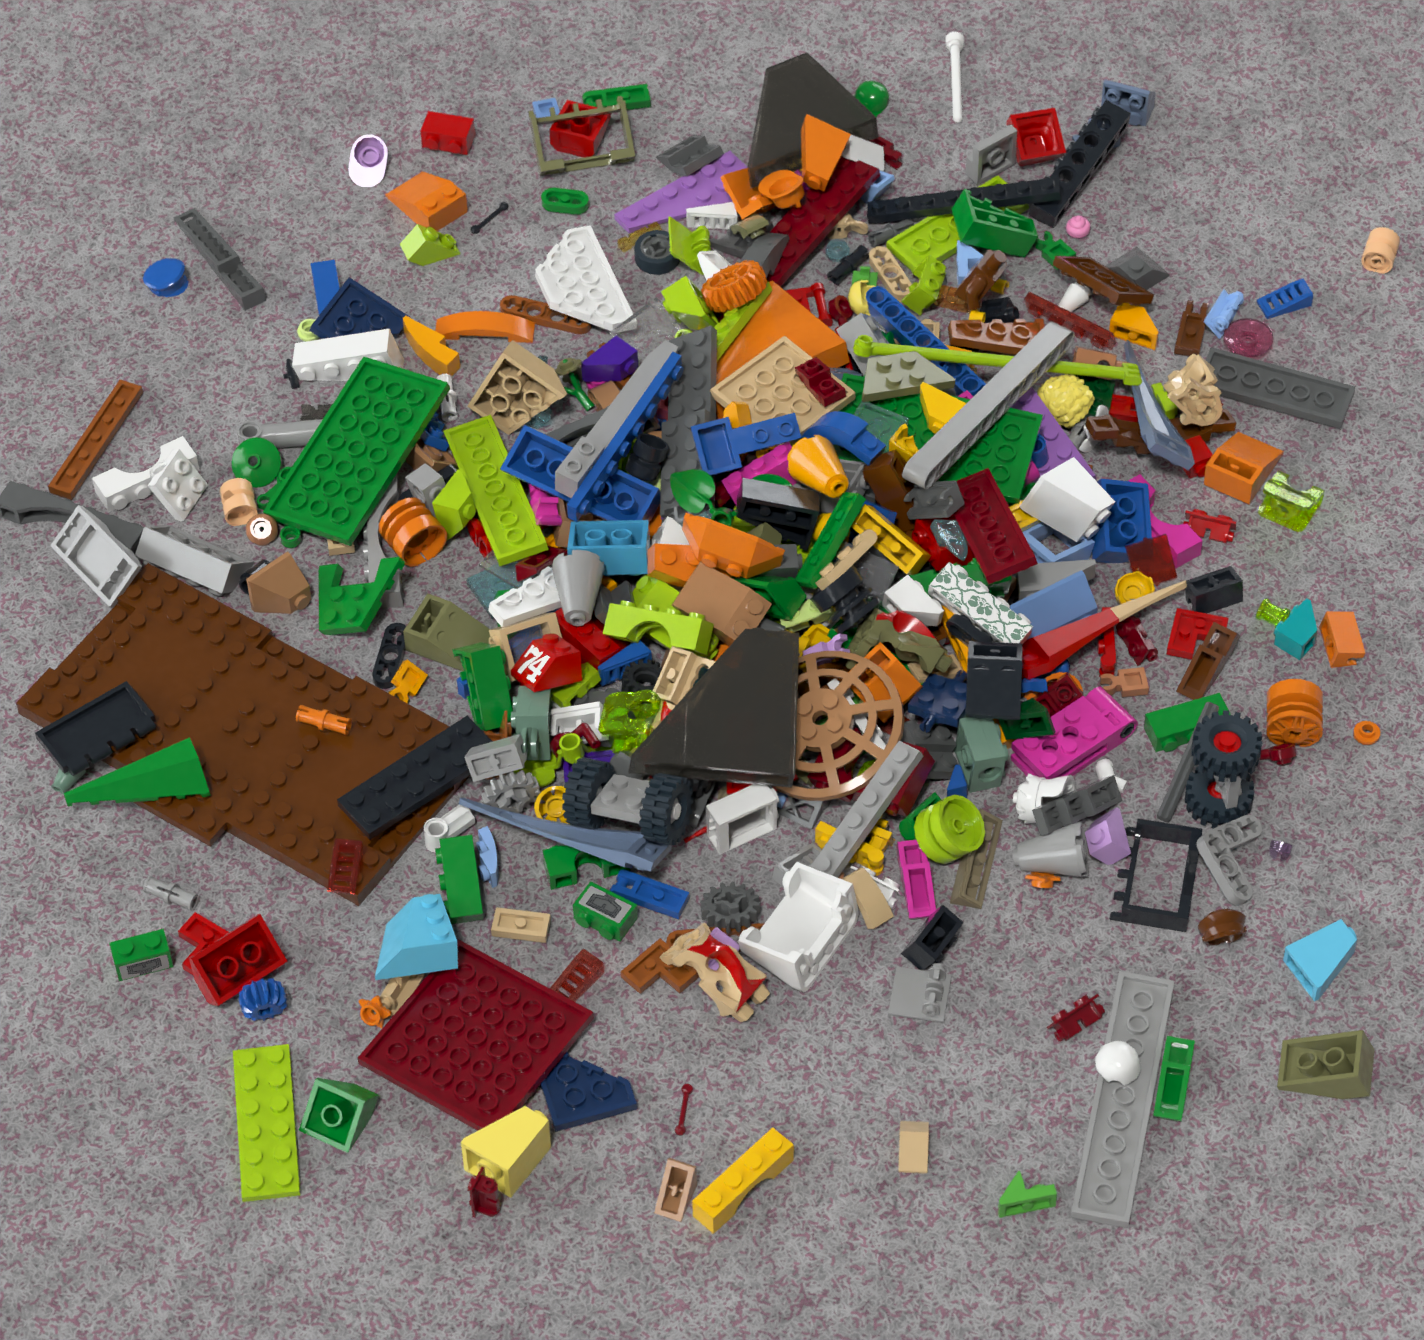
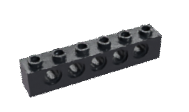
M1108 100L1101 107L1097 106L1091 115L1092 120L1089 124L1084 123L1080 129L1079 138L1076 141L1072 140L1070 142L1065 157H1060L1053 168L1055 171L1051 176L1047 175L1045 177H1059L1061 200L1028 204L1030 205V217L1052 228L1057 225L1128 127L1131 113ZM1061 179H1067L1069 182H1064Z

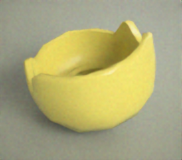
M868 280L854 282L850 287L848 302L856 315L863 313L871 316L867 306L866 293L870 288L876 286L867 285L866 283H869Z

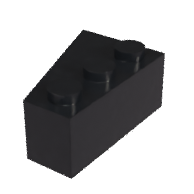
M742 478L737 495L736 517L756 527L766 522L782 535V540L787 541L789 539L799 544L801 549L807 551L820 512L819 492Z

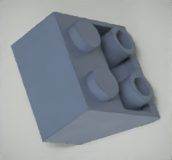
M1104 80L1101 106L1108 100L1131 113L1129 124L1146 127L1154 109L1156 92Z

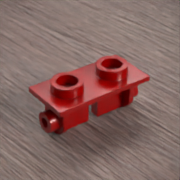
M1199 509L1186 510L1185 516L1189 522L1184 521L1183 524H1188L1200 538H1204L1207 529L1211 530L1209 540L1227 544V541L1233 542L1235 532L1230 530H1236L1237 526L1231 517L1225 515L1213 517Z

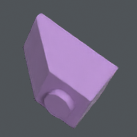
M1116 807L1097 818L1085 831L1090 855L1101 862L1111 865L1131 854L1119 808Z

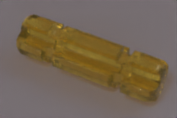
M654 221L647 225L648 228L644 226L628 234L629 237L624 236L618 239L617 246L622 252H626L632 249L631 246L635 247L636 240L642 234L648 231L661 230L662 228L658 222Z

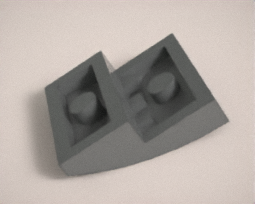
M691 135L659 154L656 158L670 171L682 176H688L724 153L720 145L708 144L705 136Z

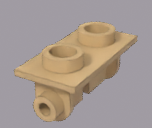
M425 974L391 978L380 995L382 1006L391 1011L390 1016H393L416 990Z

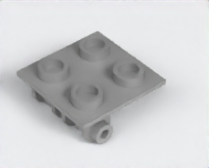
M940 963L933 964L929 971L896 966L888 1015L944 1023L952 974H946L944 966Z

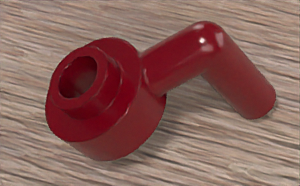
M838 295L828 303L829 314L838 321L839 327L848 322V318L852 316L853 311L845 296Z
M581 723L571 732L577 734L580 739L584 736L592 749L598 748L601 744L587 723ZM570 732L559 733L551 741L550 749L556 758H558L557 750L561 749L559 745L561 737Z
M1286 743L1275 745L1268 749H1261L1260 760L1270 759L1276 761V764L1290 763L1292 758L1297 755L1295 744Z

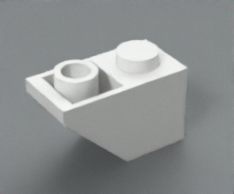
M909 575L884 592L882 606L889 613L901 610L915 616L928 626H938L941 623L944 613L941 604L936 599H932L924 591L923 586L918 581H914Z

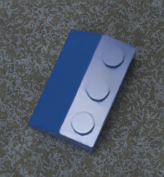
M1101 478L1097 483L1109 494L1115 503L1109 510L1111 515L1098 525L1099 531L1091 537L1095 542L1092 549V558L1096 562L1125 563L1151 558L1153 556L1148 484Z

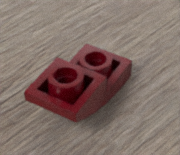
M817 357L795 367V372L803 384L824 407L846 397L845 388L831 377L830 368Z
M1067 672L1047 686L1048 692H1040L1034 699L1046 707L1050 717L1082 697L1083 692Z

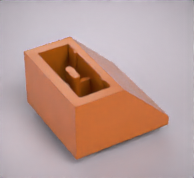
M881 642L864 657L878 665L890 677L900 695L902 705L906 704L923 687ZM868 668L858 678L869 688L875 701L891 699L884 682L871 669ZM852 685L850 689L863 702H866L861 691L856 686ZM893 710L877 712V717L883 723H886L894 715Z

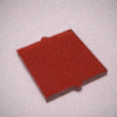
M1167 534L1150 539L1144 537L1143 541L1125 546L1132 573L1140 571L1145 576L1151 577L1156 586H1159L1161 582L1177 578Z

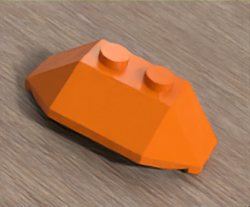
M689 513L684 515L682 530L696 559L705 566L717 567L727 571L731 576H741L746 579L781 566L785 553L784 549L775 547L772 543L709 518L694 516Z

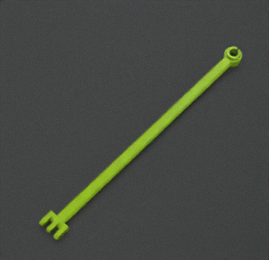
M868 335L858 336L853 346V352L861 357H870L872 355L885 356L916 351L927 360L1001 368L1014 357L873 342L872 337ZM1057 361L1047 371L1051 373L1121 379L1124 385L1138 386L1142 383L1139 367L1137 364L1122 363L1121 367Z

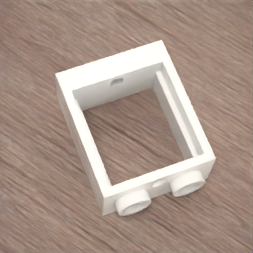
M764 780L706 805L707 836L719 855L777 829V819L779 818L777 803H779V798L773 788H769Z

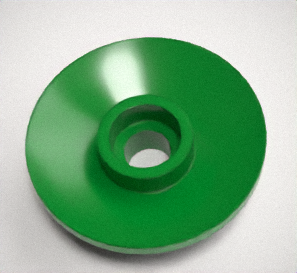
M255 437L247 439L239 444L233 453L232 471L236 478L247 479L251 482L253 488L267 486L276 479L281 469L280 452L272 442L264 438ZM253 457H256L258 459V462L255 466H251L250 460Z

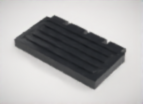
M125 681L35 732L38 742L64 774L69 771L72 776H75L90 767L87 760L90 759L93 764H96L113 754L110 747L113 746L118 751L136 741L133 734L136 733L141 738L155 730L156 725L154 722H156L153 712L130 684Z

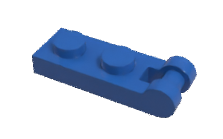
M627 870L619 871L616 877V884H613L609 890L639 906L676 919L680 918L690 898L689 892ZM627 885H632V889L626 888Z

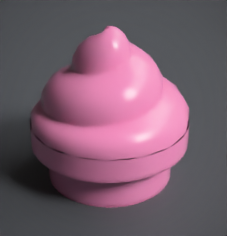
M1077 215L1068 220L1066 231L1071 237L1080 239L1089 234L1090 223L1085 217Z

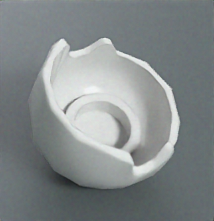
M1113 1041L1101 1046L1095 1057L1096 1070L1107 1082L1119 1081L1123 1085H1127L1138 1077L1141 1070L1136 1050L1123 1041Z

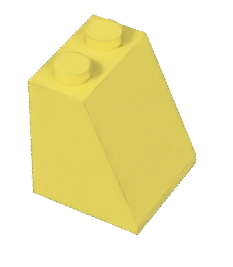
M524 1106L465 1137L461 1141L464 1170L477 1176L483 1166L485 1168V1176L496 1180L498 1191L511 1198L551 1149L549 1120L542 1112L538 1110L533 1111Z

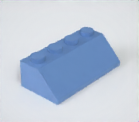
M1082 570L1010 605V609L1017 615L1021 613L1030 620V625L1033 628L1028 639L1097 614L1098 609Z

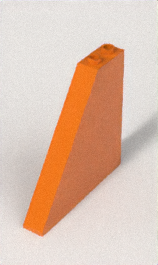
M772 280L769 282L772 288L771 293L717 361L716 385L783 336H786L812 358L817 357L826 366L831 368H838L849 363L846 341ZM717 401L716 420L723 418L725 410Z

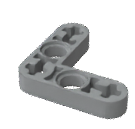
M1244 815L1209 830L1197 840L1198 851L1226 899L1236 906L1248 901L1253 895V889L1231 850L1251 842L1261 834L1262 825L1253 815ZM1243 827H1249V830L1245 831L1244 833L1241 829ZM1225 831L1233 835L1234 842L1226 838ZM1220 862L1227 865L1229 874L1223 872Z

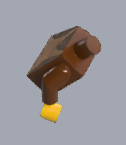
M988 249L971 268L954 292L967 303L968 309L971 310L969 320H981L984 323L986 313L978 311L982 297L990 288L991 291L1003 295L1004 287H1009V281L1000 279L1008 265L1006 262L1007 257L1002 251L996 250L994 252Z

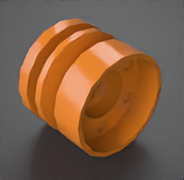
M415 497L406 498L395 503L384 513L379 522L378 531L381 537L393 548L395 554L405 561V565L410 567L426 562L420 553L424 555L427 561L437 556L447 541L445 528L432 515L422 500Z
M1287 679L1279 681L1267 691V736L1271 742L1276 745L1293 743L1299 745V747H1308L1320 740L1323 736V692L1319 686L1303 679Z

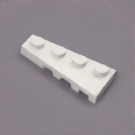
M546 567L536 578L525 580L520 588H513L490 602L488 611L501 627L562 607L552 568Z

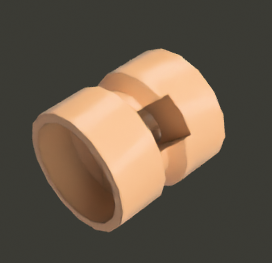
M1383 227L1375 228L1370 232L1361 259L1365 269L1382 274L1392 269L1400 244V237L1397 233Z
M234 478L223 483L220 487V496L226 522L231 526L247 524L250 518L258 514L251 482L243 478Z

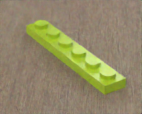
M767 282L766 288L762 290L763 292L757 295L755 299L741 305V307L734 308L732 311L728 310L721 322L714 327L717 330V361L771 293L772 288L769 282Z

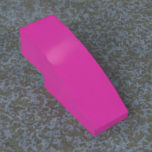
M917 840L897 842V858L909 920L927 918L936 911L930 864L927 856L920 849Z

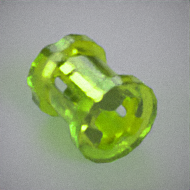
M1265 598L1257 610L1256 618L1259 620L1263 619L1275 625L1276 628L1280 621L1284 622L1289 617L1290 609H1282L1272 604L1271 600Z

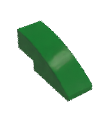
M1172 1036L1166 1037L1153 1117L1182 1122L1195 1040Z

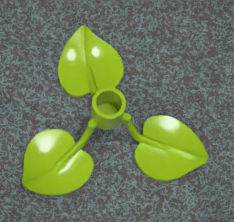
M623 720L612 747L592 749L591 746H586L577 734L568 733L562 736L559 741L561 749L557 750L558 758L551 752V760H526L524 768L513 772L514 774H517L520 770H523L524 774L531 772L532 776L536 777L539 787H543L554 781L556 777L554 770L560 768L562 758L570 764H577V760L584 757V751L589 753L616 749V753H619L627 746V735Z

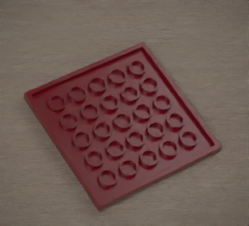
M458 939V968L430 972L357 1059L361 1066L479 1131L517 1111L525 1104L592 1022L594 1013Z

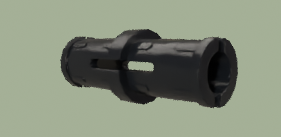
M859 245L849 256H844L840 263L827 273V278H830L829 281L839 285L842 280L850 273L853 274V271H857L858 266L869 258V253L864 255L869 250L865 246Z

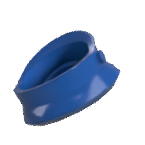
M165 258L156 261L147 268L143 275L144 284L157 296H177L188 287V279L184 275L185 265L179 259Z

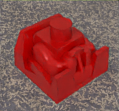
M1055 107L1009 116L1006 124L1012 125L1017 130L1016 158L1019 166L1052 161L1066 153Z

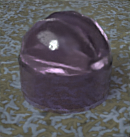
M1271 840L1269 847L1270 856L1275 860L1277 854L1281 853L1280 862L1285 861L1289 858L1293 845Z

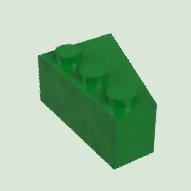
M480 642L452 649L454 657L459 656L464 671L459 674L461 680H467L470 695L467 696L474 723L484 731L499 728L504 711H507V722H511V712H513V702L510 700L509 695L511 683L509 677L505 674L504 664L506 663V657L500 646Z

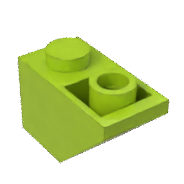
M419 224L400 243L407 260L421 266L460 255L456 246V240L451 235L439 233L431 227H424Z

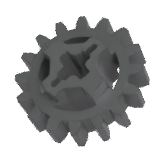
M731 882L730 886L720 883L719 889L712 886L710 887V893H704L703 900L700 901L702 920H706L708 927L715 924V928H725L726 933H729L731 928L741 932V926L751 927V921L757 922V915L760 914L759 895H754L753 888L746 890L745 884L736 887L735 882Z

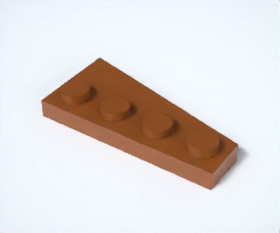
M992 319L990 323H983L981 320H950L948 326L949 343L959 347L1016 355L1044 328V320L1035 319L1034 322H1025V319H1015L1013 323H1003L1001 319Z

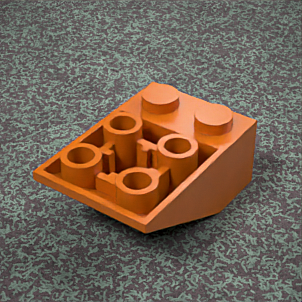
M1237 432L1217 448L1206 464L1204 485L1250 504L1284 454V451Z

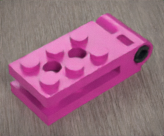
M1096 687L1086 697H1080L1050 717L1056 731L1054 735L1018 738L1013 741L1011 749L1015 753L1011 755L1010 760L1026 776H1028V773L1046 779L1069 775L1074 776L1125 742L1136 730L1138 721L1102 687Z

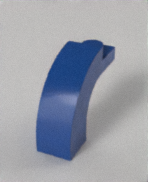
M841 411L824 414L802 435V438L806 437L807 439L815 437L814 435L826 437L833 446L835 444L844 447L868 466L886 448L883 442L866 430L867 422L855 415Z

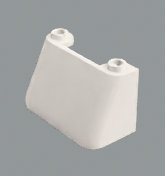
M796 862L792 869L787 871L783 877L782 884L785 897L760 930L751 926L747 930L742 931L738 943L742 953L792 988L806 992L855 926L858 920L859 909L852 883Z

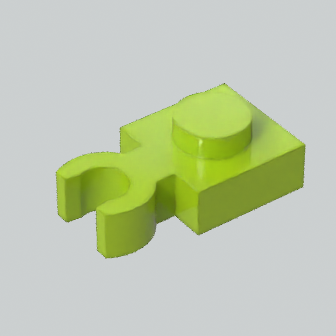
M1161 382L1151 384L1153 394L1168 419L1175 418V415L1178 414L1177 406L1168 398L1167 391L1164 392Z

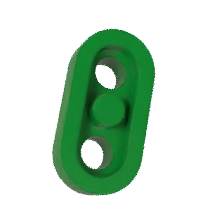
M548 188L541 194L542 207L547 211L577 215L588 210L589 197L580 190Z

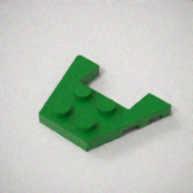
M401 557L383 558L380 560L374 582L339 586L344 570L339 564L319 566V631L325 635L366 632L382 605V602H380L385 590H391L395 583L392 578L398 569L402 571L405 561Z

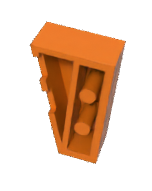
M655 543L648 549V576L676 587H684L701 561L696 559L690 545ZM717 567L714 568L715 570L727 575L728 577H731V575L728 574L727 571Z

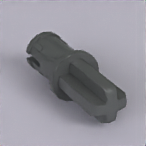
M908 219L896 224L888 223L882 229L869 232L868 241L872 243V247H877L912 227L914 223Z

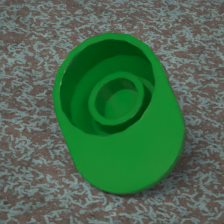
M864 81L858 86L854 96L845 103L843 113L859 123L873 120L889 104L887 88L878 81Z

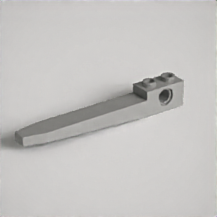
M665 340L647 355L586 438L582 436L555 471L556 491L572 498L672 352L678 354V346Z

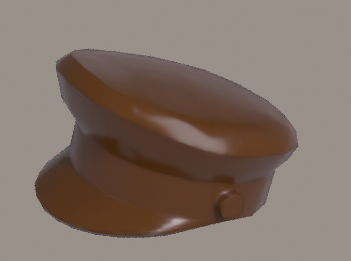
M1227 908L1209 913L1198 925V930L1203 935V942L1214 946L1220 943H1232L1240 940L1247 932L1246 926L1244 927L1246 917L1239 911Z

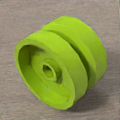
M959 795L946 797L936 804L921 810L916 817L914 825L915 837L920 849L928 858L941 864L953 862L963 855L977 850L983 843L985 836L984 821L979 810L971 801Z

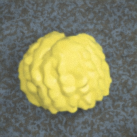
M1065 374L1058 377H1050L1037 390L1038 396L1059 425L1068 429L1085 418L1095 400L1092 391L1089 390L1088 386L1084 385V380L1074 375Z

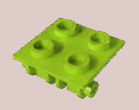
M669 216L670 253L674 258L687 264L692 270L704 275L697 255L699 251H711L709 230L706 226L701 225L692 232Z

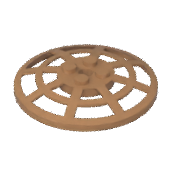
M843 651L810 653L781 666L758 689L747 715L755 713L762 696L773 700L767 714L766 730L756 734V745L769 740L773 751L784 762V765L778 777H776L762 764L756 753V770L768 784L779 792L807 801L837 799L867 786L898 741H901L904 728L903 705L890 677L869 659ZM824 658H844L859 662L849 673L837 669L817 668V660ZM806 663L807 672L792 679L780 691L770 687L783 674L798 665ZM868 668L871 669L884 682L891 699L875 701L869 688L858 678ZM833 676L843 679L834 690L820 689L819 677ZM808 680L809 692L802 695L799 699L787 695L795 686ZM854 685L861 691L866 702L850 705L843 695ZM781 703L791 708L789 721L774 726L775 714L779 704ZM893 710V728L889 741L883 750L871 742L876 729L877 712ZM868 713L867 726L862 736L852 730L854 715ZM821 715L828 716V720L823 725L815 724L817 717ZM791 732L797 743L791 753L787 754L780 747L776 737ZM846 739L855 744V747L847 754L834 760L832 749L840 746ZM805 749L821 752L823 763H807L799 759ZM863 751L877 759L861 775L840 784L836 769L852 762ZM794 768L810 773L826 772L829 787L822 789L802 788L788 784L787 781Z

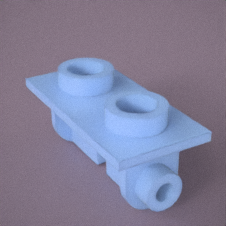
M1223 290L1203 321L1219 339H1221L1239 306L1244 302L1243 294L1239 291L1228 294Z

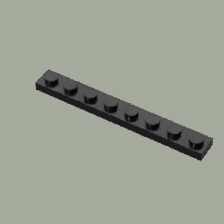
M1059 177L967 189L971 191L970 196L981 201L987 198L992 201L991 205L996 208L1061 200ZM949 190L940 193H925L917 196H902L894 199L867 202L868 224L953 214L952 208L963 190Z

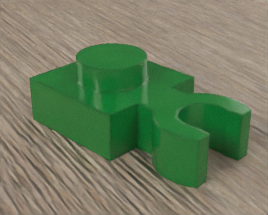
M1048 231L1044 232L1045 241L1037 238L1034 242L1035 248L1042 251L1041 256L1052 266L1055 256L1076 257V252L1062 239L1055 242L1052 234Z

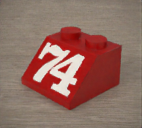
M545 634L542 638L535 639L530 643L510 670L511 676L533 692L582 681L581 651L557 634Z

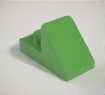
M1018 1171L999 1199V1218L1056 1207L1057 1192L1054 1184H1038L1030 1189H1025L1021 1172Z

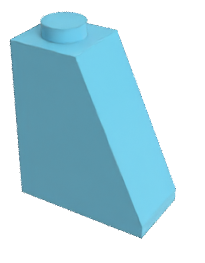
M1342 919L1286 946L1283 961L1311 998L1316 1001L1320 999L1354 954L1357 936L1351 927H1347Z

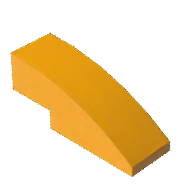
M407 316L403 318L404 334L418 357L439 375L449 374L452 377L460 369V358L458 352L446 346L445 336Z

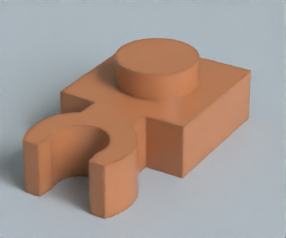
M1144 667L1118 670L1117 676L1112 674L1100 676V684L1110 685L1103 686V689L1110 695L1115 694L1117 691H1121L1122 697L1148 694L1149 686Z

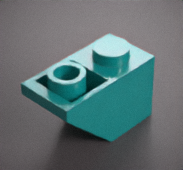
M1307 598L1300 605H1295L1289 617L1284 622L1280 621L1274 630V645L1298 660H1301L1315 645L1317 636V625L1312 603Z

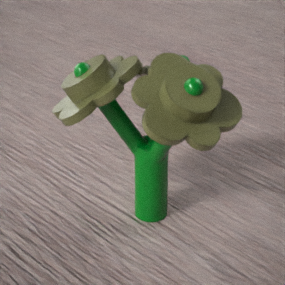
M575 358L563 359L559 362L555 372L558 377L563 376V382L573 384L575 390L564 387L566 393L574 395L585 410L589 411L595 405L580 385L582 380L580 365L582 361Z

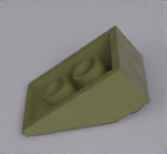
M1363 1030L1283 1040L1277 1087L1279 1090L1337 1099L1370 1096L1375 1049Z

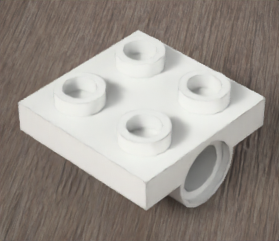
M173 449L166 460L157 462L149 471L152 480L148 487L175 520L184 521L208 486L206 481L180 449Z

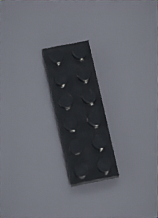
M467 715L338 798V806L371 840L471 775L464 758L470 748L493 741Z

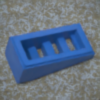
M1303 278L1257 299L1256 302L1266 319H1270L1312 306L1313 293ZM1269 302H1272L1275 307L1274 309H1271L1268 304Z
M640 640L638 643H631L598 666L601 678L599 684L604 686L622 679L625 667H630V663L633 661L638 664V660L643 659V663H647V659L652 660L651 650Z

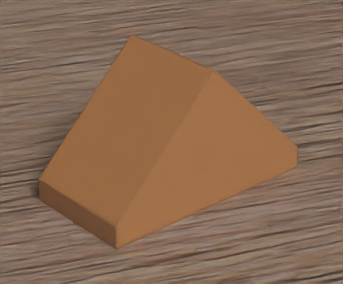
M668 1158L654 1211L655 1214L679 1222L682 1221L697 1187L696 1166Z

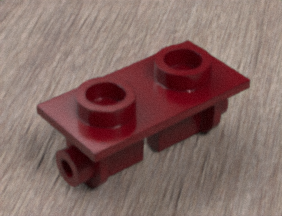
M1129 616L1116 626L1117 633L1128 648L1129 655L1133 657L1137 666H1140L1144 659H1148L1149 662L1155 661L1158 658V650L1154 647L1151 639H1144L1148 634L1141 624V620L1135 616Z
M1087 994L1073 1003L1075 1009L1069 1013L1065 1009L1061 1010L1051 1017L1053 1023L1046 1028H1055L1054 1035L1059 1042L1062 1040L1068 1041L1069 1038L1082 1031L1077 1022L1078 1020L1086 1028L1102 1018L1105 1010L1101 1004L1098 1003L1096 1005L1094 999L1099 994L1090 999Z
M482 1166L477 1176L473 1175L467 1187V1191L470 1193L469 1206L472 1208V1216L474 1218L478 1212L490 1217L496 1216L500 1212L498 1184L496 1180L485 1176V1168Z

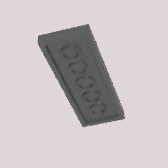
M1213 347L1210 348L1206 357V361L1215 368L1213 373L1218 381L1213 386L1220 389L1222 392L1220 396L1339 429L1342 427L1355 393V386Z

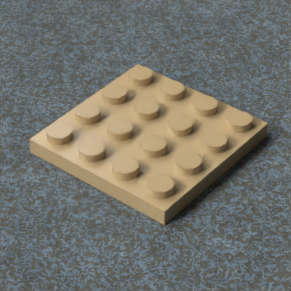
M786 336L780 338L710 389L713 398L724 408L731 404L732 401L749 404L752 424L795 413L801 437L821 416L829 412L840 411L855 399L856 393L831 373V377L845 388L846 397L824 407L806 388L795 372V367L813 358ZM800 439L794 440V441H790L789 443H790L791 446H792V445H794L796 442H798Z

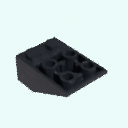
M968 642L966 717L1020 720L1021 643Z

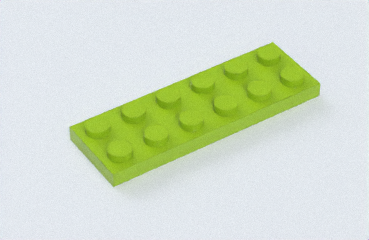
M997 175L979 187L1008 183ZM1029 205L1007 206L998 209L1004 211L1005 208L1022 214L1029 209ZM953 214L930 216L888 240L886 248L911 271L929 255L940 262L957 253V240H960Z
M289 1044L233 1050L242 1201L249 1202L300 1196Z

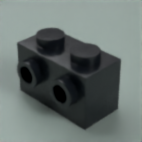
M941 905L927 918L901 954L919 970H924L929 965L933 967V964L939 963L943 958L944 954L942 951L944 948L948 949L958 938L956 932L964 922L946 906Z

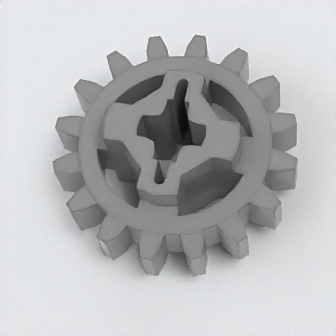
M520 770L517 774H514L511 771L508 775L500 774L498 780L491 779V786H484L485 792L481 793L483 804L519 813L523 811L524 807L531 808L530 802H535L540 793V787L536 777H533L531 772L524 774V771Z

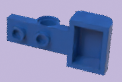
M795 413L734 429L731 427L729 417L690 427L701 469L711 476L741 469L742 464L739 457L741 454L763 450L802 438Z

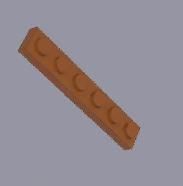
M121 379L117 382L48 485L49 493L70 500L74 498L143 394L142 386Z

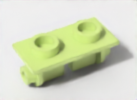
M809 599L802 603L792 620L780 619L781 625L786 626L787 630L795 633L798 630L810 627L809 620H813L814 624L827 621L835 611L833 608H830L821 613Z

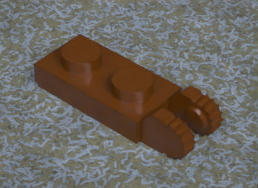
M1187 301L1186 309L1183 311L1174 354L1185 356L1200 354L1206 324L1203 321L1207 316L1209 303L1203 302L1199 314L1193 312V301Z

